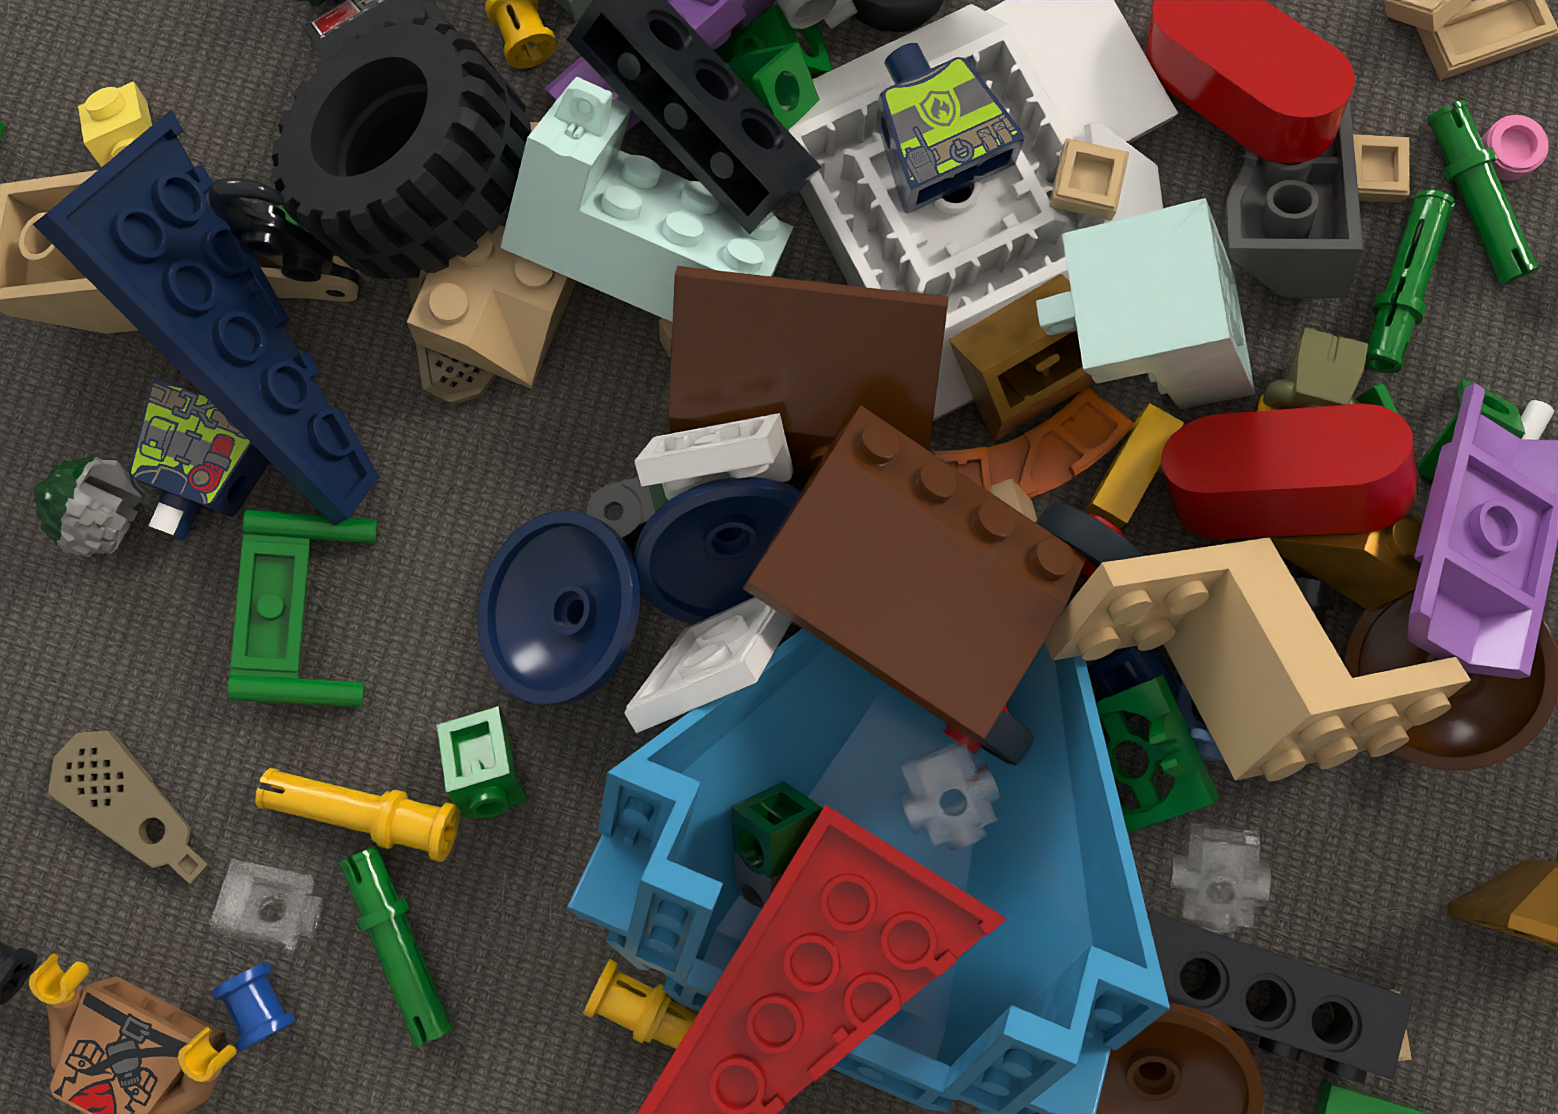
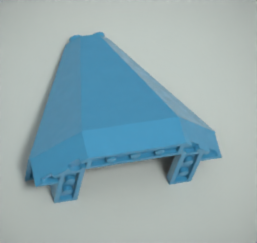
M1069 597V600H1068V602H1067L1065 608H1066V607L1068 606V604L1071 602L1070 597ZM802 628L776 648L757 683L691 710L607 772L598 832L601 834V837L567 906V909L580 920H588L609 929L610 932L606 942L637 969L650 970V968L662 972L668 977L662 990L677 1003L699 1012L762 910L750 904L737 892L731 806L784 781L822 808L826 804L1004 915L1007 919L988 936L982 937L957 959V962L941 976L935 977L910 998L895 1015L831 1069L927 1110L949 1112L952 1100H961L978 1107L977 1111L980 1114H1036V1112L1040 1114H1096L1111 1050L1117 1051L1170 1010L1086 661L1083 660L1082 656L1053 661L1045 643L1040 647L1005 705L1010 716L1020 722L1034 736L1031 747L1023 759L1014 766L1000 760L983 748H980L976 755L969 752L942 733L947 726L942 720Z

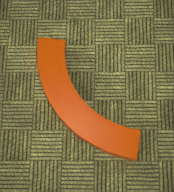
M1087 387L1080 391L1069 404L1054 416L1023 433L1022 436L988 448L985 446L965 450L934 451L933 454L989 492L992 490V485L1012 478L1032 500L1061 487L1084 473L1108 454L1132 429L1135 423Z

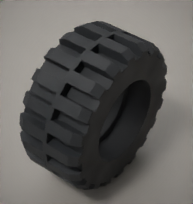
M417 17L400 18L398 25L384 21L370 26V33L364 36L354 34L343 41L340 51L332 57L326 55L314 66L317 72L307 83L302 80L293 93L295 99L293 106L290 110L283 111L278 123L281 137L273 141L272 160L275 168L272 169L276 190L284 195L285 201L282 207L287 214L354 270H360L369 277L377 279H391L392 277L394 280L419 278L421 270H424L426 273H436L450 267V259L457 255L465 258L479 247L476 243L479 238L487 231L493 234L504 221L501 214L506 206L512 202L527 137L531 133L530 119L526 115L525 104L518 93L464 32L457 31L451 24L432 19L426 20Z

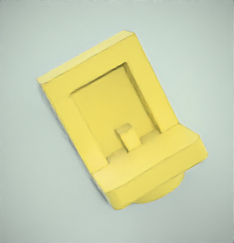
M134 81L120 88L106 87L93 93L84 104L78 106L84 144L101 167L152 126L147 100Z

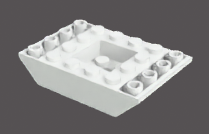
M973 4L813 79L812 81L820 100L788 130L821 166L818 172L799 192L849 286L949 297L933 421L974 401L949 339L1060 274L1069 280L1062 234L1111 222V220L1049 207L1062 146L1066 138H1073L1009 24ZM918 43L931 68L955 57L967 59L1021 129L1025 139L1016 164L970 185L971 196L966 201L950 203L941 198L906 214L900 202L878 129L876 116L879 94L886 88L895 85L885 67V59L894 50L905 44ZM781 106V107H782L783 109H785V110H788V108H789L790 106ZM1116 215L1113 217L1112 221L1118 220Z

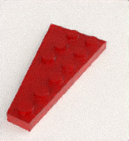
M826 804L637 1114H778L799 1092L812 1081H817L895 1015L910 998L935 977L941 976L957 962V959L982 937L988 936L1007 919L1004 915Z

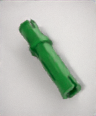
M1460 100L1452 104L1454 109L1450 110L1448 105L1429 115L1426 121L1431 126L1448 166L1443 170L1447 182L1456 183L1496 274V281L1498 285H1503L1511 282L1514 277L1517 280L1538 270L1540 266L1538 262H1535L1493 167V163L1498 159L1492 147L1485 148L1468 110L1467 101Z
M1430 189L1419 191L1414 195L1413 206L1397 249L1385 291L1375 297L1372 312L1376 318L1367 342L1368 349L1364 365L1371 370L1382 373L1400 372L1404 365L1403 359L1414 325L1420 324L1424 319L1427 305L1424 303L1423 297L1433 266L1437 260L1450 214L1455 207V203H1453L1454 198L1445 192Z
M374 846L353 855L351 858L349 857L338 862V865L343 871L361 915V918L356 920L360 932L367 930L406 1023L412 1039V1045L415 1048L425 1044L426 1040L430 1042L453 1030L454 1026L448 1018L405 912L410 910L407 899L405 897L399 900L381 857V850L378 846Z

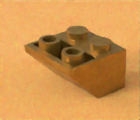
M1062 274L949 339L987 432L994 441L1095 383L1092 375L1087 374L1083 370L1078 332L1071 331L1047 335L1046 331L1039 324L1036 301L1071 291L1069 280Z

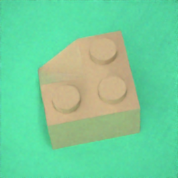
M500 225L493 234L487 231L476 241L479 247L464 258L457 255L449 260L450 267L436 273L427 274L407 324L416 344L487 372L495 373L497 376L532 389L577 281L500 248L505 227Z

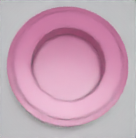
M1510 115L1501 118L1481 137L1485 148L1492 147L1498 159L1493 163V167L1498 178L1504 181H1516L1526 177L1542 164L1548 153V138L1543 128L1533 119L1522 115Z

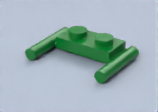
M245 509L231 669L227 688L228 701L362 707L364 682L299 679L298 674L300 673L311 551L310 539L376 544L377 519L349 517V519L333 525L324 515Z

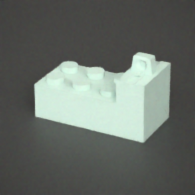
M575 77L527 137L500 248L673 322L674 275L677 266L774 276L793 226L778 220L774 215L749 235L699 181H689L668 172L647 157L630 155L621 151L620 147L632 109L626 103L612 98V92L582 80V78Z
M1206 198L1062 234L1071 291L1036 301L1039 324L1046 331L1047 335L1071 331L1078 332L1083 370L1087 374L1092 375V379L1096 384L1148 373L1150 381L1157 382L1160 395L1168 394L1179 410L1255 395L1235 275Z

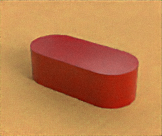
M1153 0L1144 54L1164 89L1263 159L1283 164L1302 163L1320 156L1332 145L1355 83L1352 65L1341 51L1266 0Z
M1349 404L1205 416L1191 421L1178 429L1166 442L1161 455L1162 469L1179 522L1190 532L1207 538L1225 539L1368 533L1384 529L1401 520L1412 509L1418 496V480L1411 429L1408 423L1396 412L1372 404Z

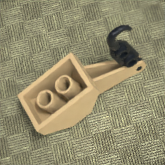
M98 170L0 184V312L11 317L105 334L139 331L33 225ZM244 178L219 179L207 188V205L219 218L227 222L231 228V234L240 240V247L244 251L254 254L278 298H308L338 302H349L357 299L361 271L351 268L309 232L301 230L285 219V212L276 207L282 205L285 201L282 193L266 184ZM240 198L258 199L273 205L265 203L247 204Z

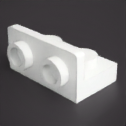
M780 413L656 436L651 439L634 461L641 487L662 483L668 500L692 487L717 479L758 477L785 482L791 479L794 472Z

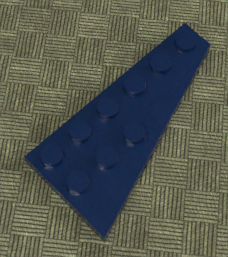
M170 110L33 225L333 525L349 519L380 477L342 410L330 407L313 376L320 371L310 353L306 351L300 354L283 324L290 320L254 254L248 253L240 247V240L231 234L229 225L219 218L207 205L206 190L213 182L203 165L194 167L177 138L184 131L173 111Z

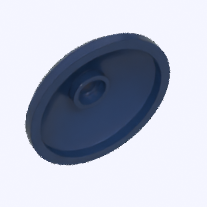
M733 477L709 481L678 494L651 516L639 535L635 550V565L639 584L644 594L664 613L691 624H696L755 597L742 588L802 491L771 479L758 477L737 479Z
M561 510L545 513L529 520L511 534L500 547L487 570L478 602L477 627L481 650L491 673L512 695L537 704H569L596 691L617 670L633 640L640 610L638 572L631 552L624 540L612 527L598 518L576 511Z

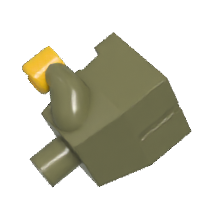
M1304 327L1285 368L1283 380H1275L1270 383L1265 394L1259 399L1257 411L1362 404L1353 398L1352 395L1364 371L1368 343L1340 336L1336 337L1333 334Z

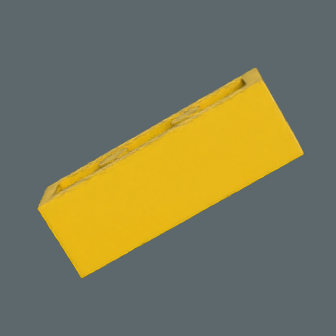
M1149 403L1140 412L1135 425L1128 433L1085 511L1104 518L1118 529L1126 525L1161 465V455L1166 442L1183 426L1184 422Z

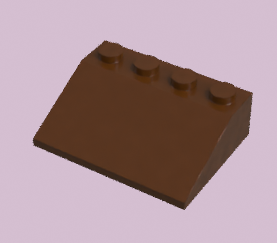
M677 266L674 275L669 395L670 434L780 413L794 470L793 474L811 476L829 446L861 405L929 451L949 297Z
M860 405L825 452L742 589L979 744L986 738L1064 610L1087 557Z

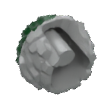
M84 457L79 460L73 459L71 462L64 460L60 465H55L48 477L35 485L33 490L35 498L33 501L36 503V514L42 520L41 530L47 533L49 539L53 540L65 553L92 557L95 553L112 554L119 548L120 542L131 526L128 521H134L138 513L136 506L139 502L143 501L146 492L137 484L136 480L130 478L129 472L120 465L118 460Z

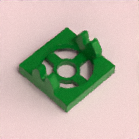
M1163 674L1096 701L1099 718L1102 720L1111 740L1107 746L1113 776L1121 783L1132 786L1141 808L1135 809L1121 806L1127 833L1203 808L1220 799L1193 738H1190L1189 729ZM1124 711L1142 715L1150 720L1149 738L1142 733L1131 731L1123 714ZM1122 741L1136 742L1146 751L1149 764L1144 775H1129L1118 765L1116 750ZM1160 759H1163L1160 764L1163 771L1175 777V783L1164 799H1162L1153 780V776L1159 768Z

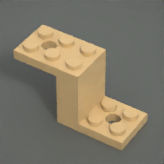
M1270 538L1103 562L1061 613L1044 641L1053 661L1082 656L1083 660L1091 661L1102 658L1116 649L1137 646L1139 650L1146 651L1164 644L1235 781L1263 774L1267 781H1277L1298 772L1306 764L1317 762L1321 769H1328L1342 764L1354 757L1358 752L1368 750L1371 757L1388 754L1409 741L1406 731L1412 726L1427 723L1446 713L1451 708L1448 698L1471 681L1457 657L1352 678Z

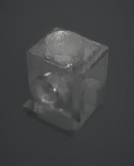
M231 859L210 926L219 938L229 940L234 938L296 951L300 935L313 937L320 918L323 898L313 896L315 885L311 875ZM270 902H280L285 905V913L282 918L272 923L263 921L260 917L263 907Z

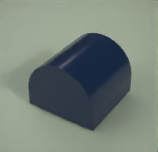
M1137 646L1116 649L1088 667V670L1106 697L1162 674L1172 695L1181 690L1180 685L1156 648L1146 651L1139 650ZM1126 711L1123 712L1126 720L1138 715Z

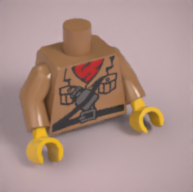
M53 953L30 976L29 987L33 995L47 1005L51 1066L55 1070L50 1085L51 1094L56 1099L78 1109V1114H187L209 1100L213 1094L222 1067L236 1055L237 1050L231 1044L227 1045L220 1053L214 1049L224 1031L117 976L87 984L85 989L82 990L80 983L89 973L88 965L83 962H75L64 973L58 965V955Z

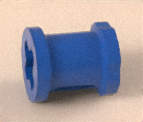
M269 962L250 968L211 991L215 1001L223 1000L240 1037L235 1044L239 1052L260 1043L296 1022L293 1012H284L268 979L272 972Z

